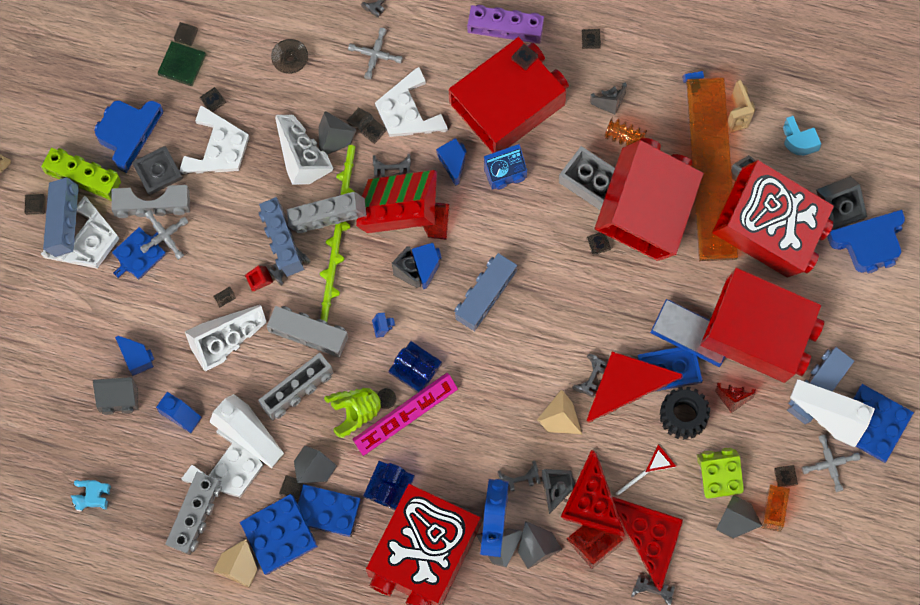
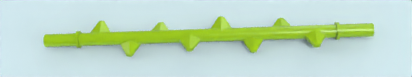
M348 145L344 171L336 175V178L342 181L340 195L355 192L349 188L352 167H354V145ZM346 221L335 224L334 236L326 240V244L332 247L329 267L320 272V276L326 280L320 319L326 322L328 321L331 299L340 295V292L333 287L336 265L345 260L338 253L341 234L351 227Z

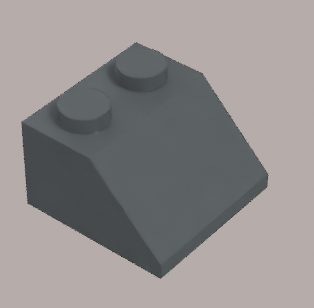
M851 176L816 189L817 195L820 198L834 205L828 218L833 221L832 230L867 217L860 184Z
M132 377L93 380L96 407L100 413L111 415L114 412L121 411L122 413L129 414L133 413V410H138V387Z

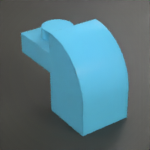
M794 116L786 118L783 126L784 133L787 136L784 142L785 147L796 155H808L819 151L821 142L815 128L800 132Z

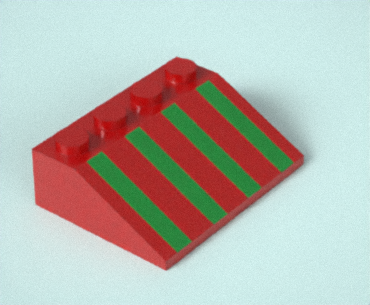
M430 170L368 179L362 197L365 198L366 216L357 218L356 226L366 233L434 225L437 171Z

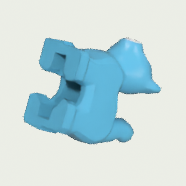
M96 480L74 481L75 486L86 487L85 496L71 495L72 504L76 511H82L86 507H101L103 510H107L108 501L106 498L101 497L103 493L110 494V484L100 483Z

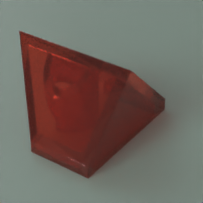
M435 202L434 225L423 226L428 238L447 239L450 204Z
M717 383L715 392L732 413L753 399L756 389H752L751 393L744 392V387L737 388L729 385L728 389L721 388V383Z

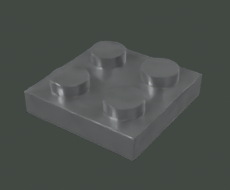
M166 146L132 162L149 196L183 179Z

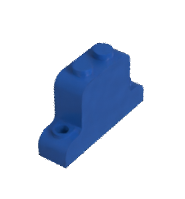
M114 101L105 109L104 117L101 122L99 121L96 124L94 131L102 146L115 151L112 160L115 161L119 170L127 173L130 169L132 162L136 159L164 112L161 104L155 101H148L141 109H136L122 101Z
M899 210L832 230L827 238L832 248L838 250L848 249L853 265L858 272L873 273L880 267L890 268L896 265L901 254V247L895 233L903 230L902 225L905 221L903 211Z
M489 479L480 555L501 557L509 481L500 479Z

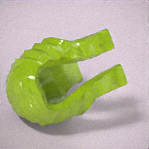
M370 388L337 392L324 397L327 403L331 402V406L335 410L346 409V420L341 425L333 428V432L339 438L350 435L356 428H360L362 424L371 421L373 417L377 416L381 408L379 396Z

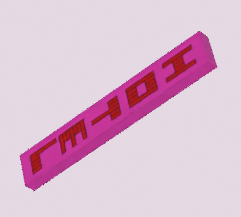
M448 373L444 374L352 439L363 456L457 391V386Z

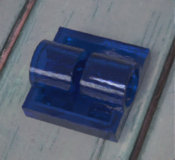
M410 341L407 347H404L398 353L394 364L388 372L419 393L436 374L442 365V361Z
M378 461L363 498L396 510L408 484L412 485L415 475L406 472L395 464H386Z

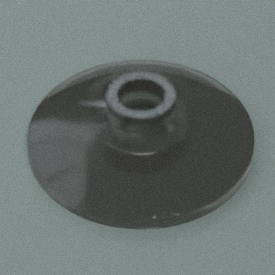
M286 39L275 45L271 53V60L278 71L292 74L305 67L308 61V51L300 41ZM289 57L294 58L292 61L287 60Z

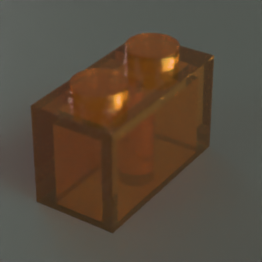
M769 486L762 521L763 526L761 528L778 532L782 531L790 488Z

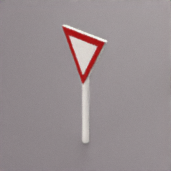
M657 445L647 469L618 490L616 495H620L649 472L675 468L677 466L663 449Z

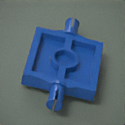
M138 227L112 252L121 265L113 272L117 278L127 271L140 280L166 255V252L158 244L150 247L146 253H143L140 249L142 245L151 242V239L157 236L158 232L151 236Z

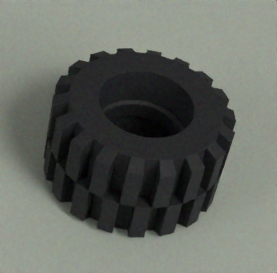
M678 387L677 391L673 389L670 394L665 396L660 409V422H663L662 427L664 430L668 429L669 435L675 434V438L679 439L682 436L683 440H687L689 436L692 439L696 437V434L700 435L703 429L706 428L710 417L709 402L704 400L705 395L703 393L698 394L699 390L697 389L691 391V387H686V390H683V387ZM678 405H689L695 410L696 418L689 422L680 421L674 415V408Z

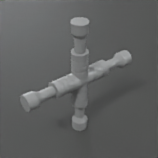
M385 28L379 29V36L375 41L373 49L349 44V51H358L361 54L371 56L368 63V71L364 75L366 79L370 80L372 78V70L378 58L402 63V56H393L390 53L380 51L383 36L387 31Z
M151 210L146 212L144 215L154 224L153 227L158 232V235L152 238L148 244L142 245L140 247L141 251L146 253L150 247L156 246L164 240L167 246L174 251L178 260L182 258L184 254L177 249L170 235L176 232L179 227L188 224V220L183 217L177 224L164 229L161 223L156 221Z
M826 435L819 436V441L823 445L826 461L816 463L813 466H803L802 472L803 474H808L810 471L828 468L831 479L835 483V491L841 492L843 487L839 482L836 466L846 464V462L852 460L858 461L860 460L859 453H854L852 456H842L833 459L831 449L827 445Z

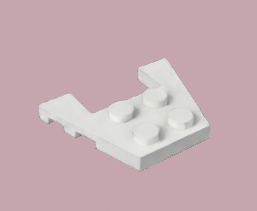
M419 67L375 102L376 109L389 137L413 135V133L429 134L435 131H448L441 114L423 121L411 97L410 90L426 84Z
M200 106L195 120L196 124L212 127L213 130L203 160L184 156L179 170L180 174L193 172L199 174L208 171H239L249 140V134L205 107Z
M84 196L77 205V213L86 217L88 221L75 237L73 252L54 257L43 250L41 255L47 259L97 269L120 238L89 199Z
M218 429L216 431L217 434L232 444L208 476L221 481V493L241 498L263 468V464L256 456ZM191 465L181 479L186 483H192L196 472H203Z

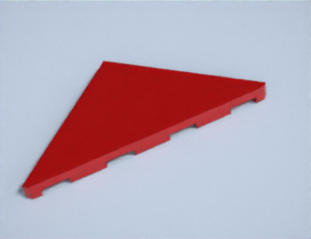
M611 352L586 421L591 423L603 415L605 416L628 403L630 404L651 392H655L676 380L682 379L683 375Z
M591 450L561 514V518L624 537L625 533L598 455L594 450Z
M612 496L625 531L654 584L661 591L683 519Z

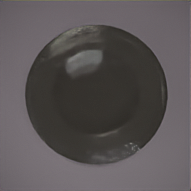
M384 388L378 392L377 395L381 400L382 408L389 409L395 405L396 395L393 390Z

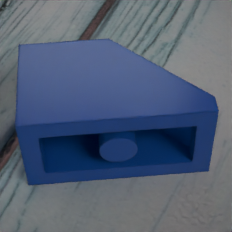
M455 138L437 148L436 152L438 159L456 186L460 182L466 160L465 153L467 151L463 143H459Z
M434 243L411 249L423 289H427L439 268V259H442L440 250L435 248Z
M121 336L115 337L132 376L154 367L152 361L155 359L150 349L146 350L143 344Z
M166 392L156 406L161 415L189 433L193 432L202 419L192 408L169 392Z

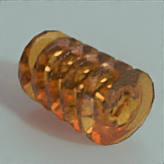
M612 117L605 132V139H609L612 136V142H616L619 139L620 145L626 141V146L639 141L640 138L646 137L647 130L641 134L640 127L634 131L633 124L627 128L626 121L620 125V119L613 122Z

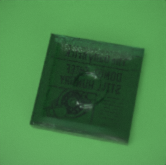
M171 41L158 70V76L193 87L206 53Z

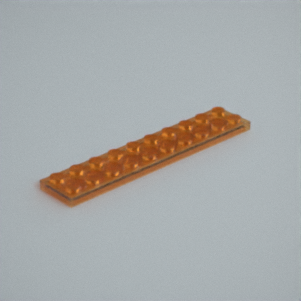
M724 78L687 79L692 167L703 172L695 197L699 261L737 260V248L712 234L714 226L733 188Z

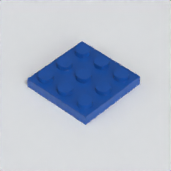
M862 384L853 399L875 408L867 429L856 447L886 463L914 412Z
M292 494L240 522L265 575L272 573L318 547Z

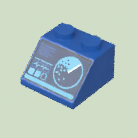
M520 144L484 156V172L492 190L496 188L498 190L503 189L507 184L513 182L520 183L527 178V168Z

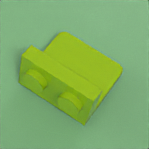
M723 448L718 452L704 451L702 454L697 455L706 498L743 493L741 462L736 449Z

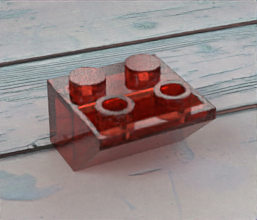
M584 525L566 538L591 569L596 567L623 543V539L619 535Z

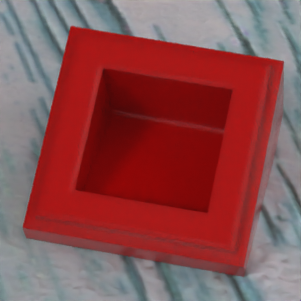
M258 265L245 274L252 291L273 283V279L266 266Z

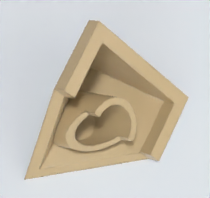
M561 390L537 420L547 432L582 434L573 402Z
M245 539L223 552L213 571L250 587L258 569Z

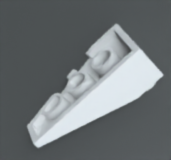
M276 115L275 119L285 166L292 185L311 184L332 172L333 167L328 155L324 151L319 150L314 139L308 137L305 133L306 129L294 115Z
M257 305L199 324L185 331L192 352L203 370L207 371L222 364L233 350L236 351L247 337L250 338L266 323L262 306Z
M798 379L790 396L798 406L815 418L818 424L825 427L836 440L852 447L857 445L864 434L875 408L857 400Z
M233 394L225 398L213 411L210 423L270 468L283 456V451L250 406Z

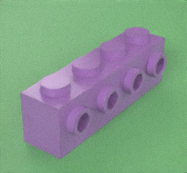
M471 5L467 28L468 33L511 40L519 37L522 41L540 44L544 16L538 13H522L518 10L507 11L499 7L493 9L483 5Z

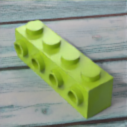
M51 147L41 166L45 174L59 180L67 177L79 185V188L112 201V189L118 188L121 184L116 171L112 169L105 170L95 162L90 164L78 155L73 157L61 148L56 150Z

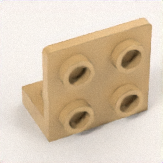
M741 80L736 82L731 95L736 108L730 112L725 125L727 134L748 128L755 112L754 103L749 100L747 87L742 84Z

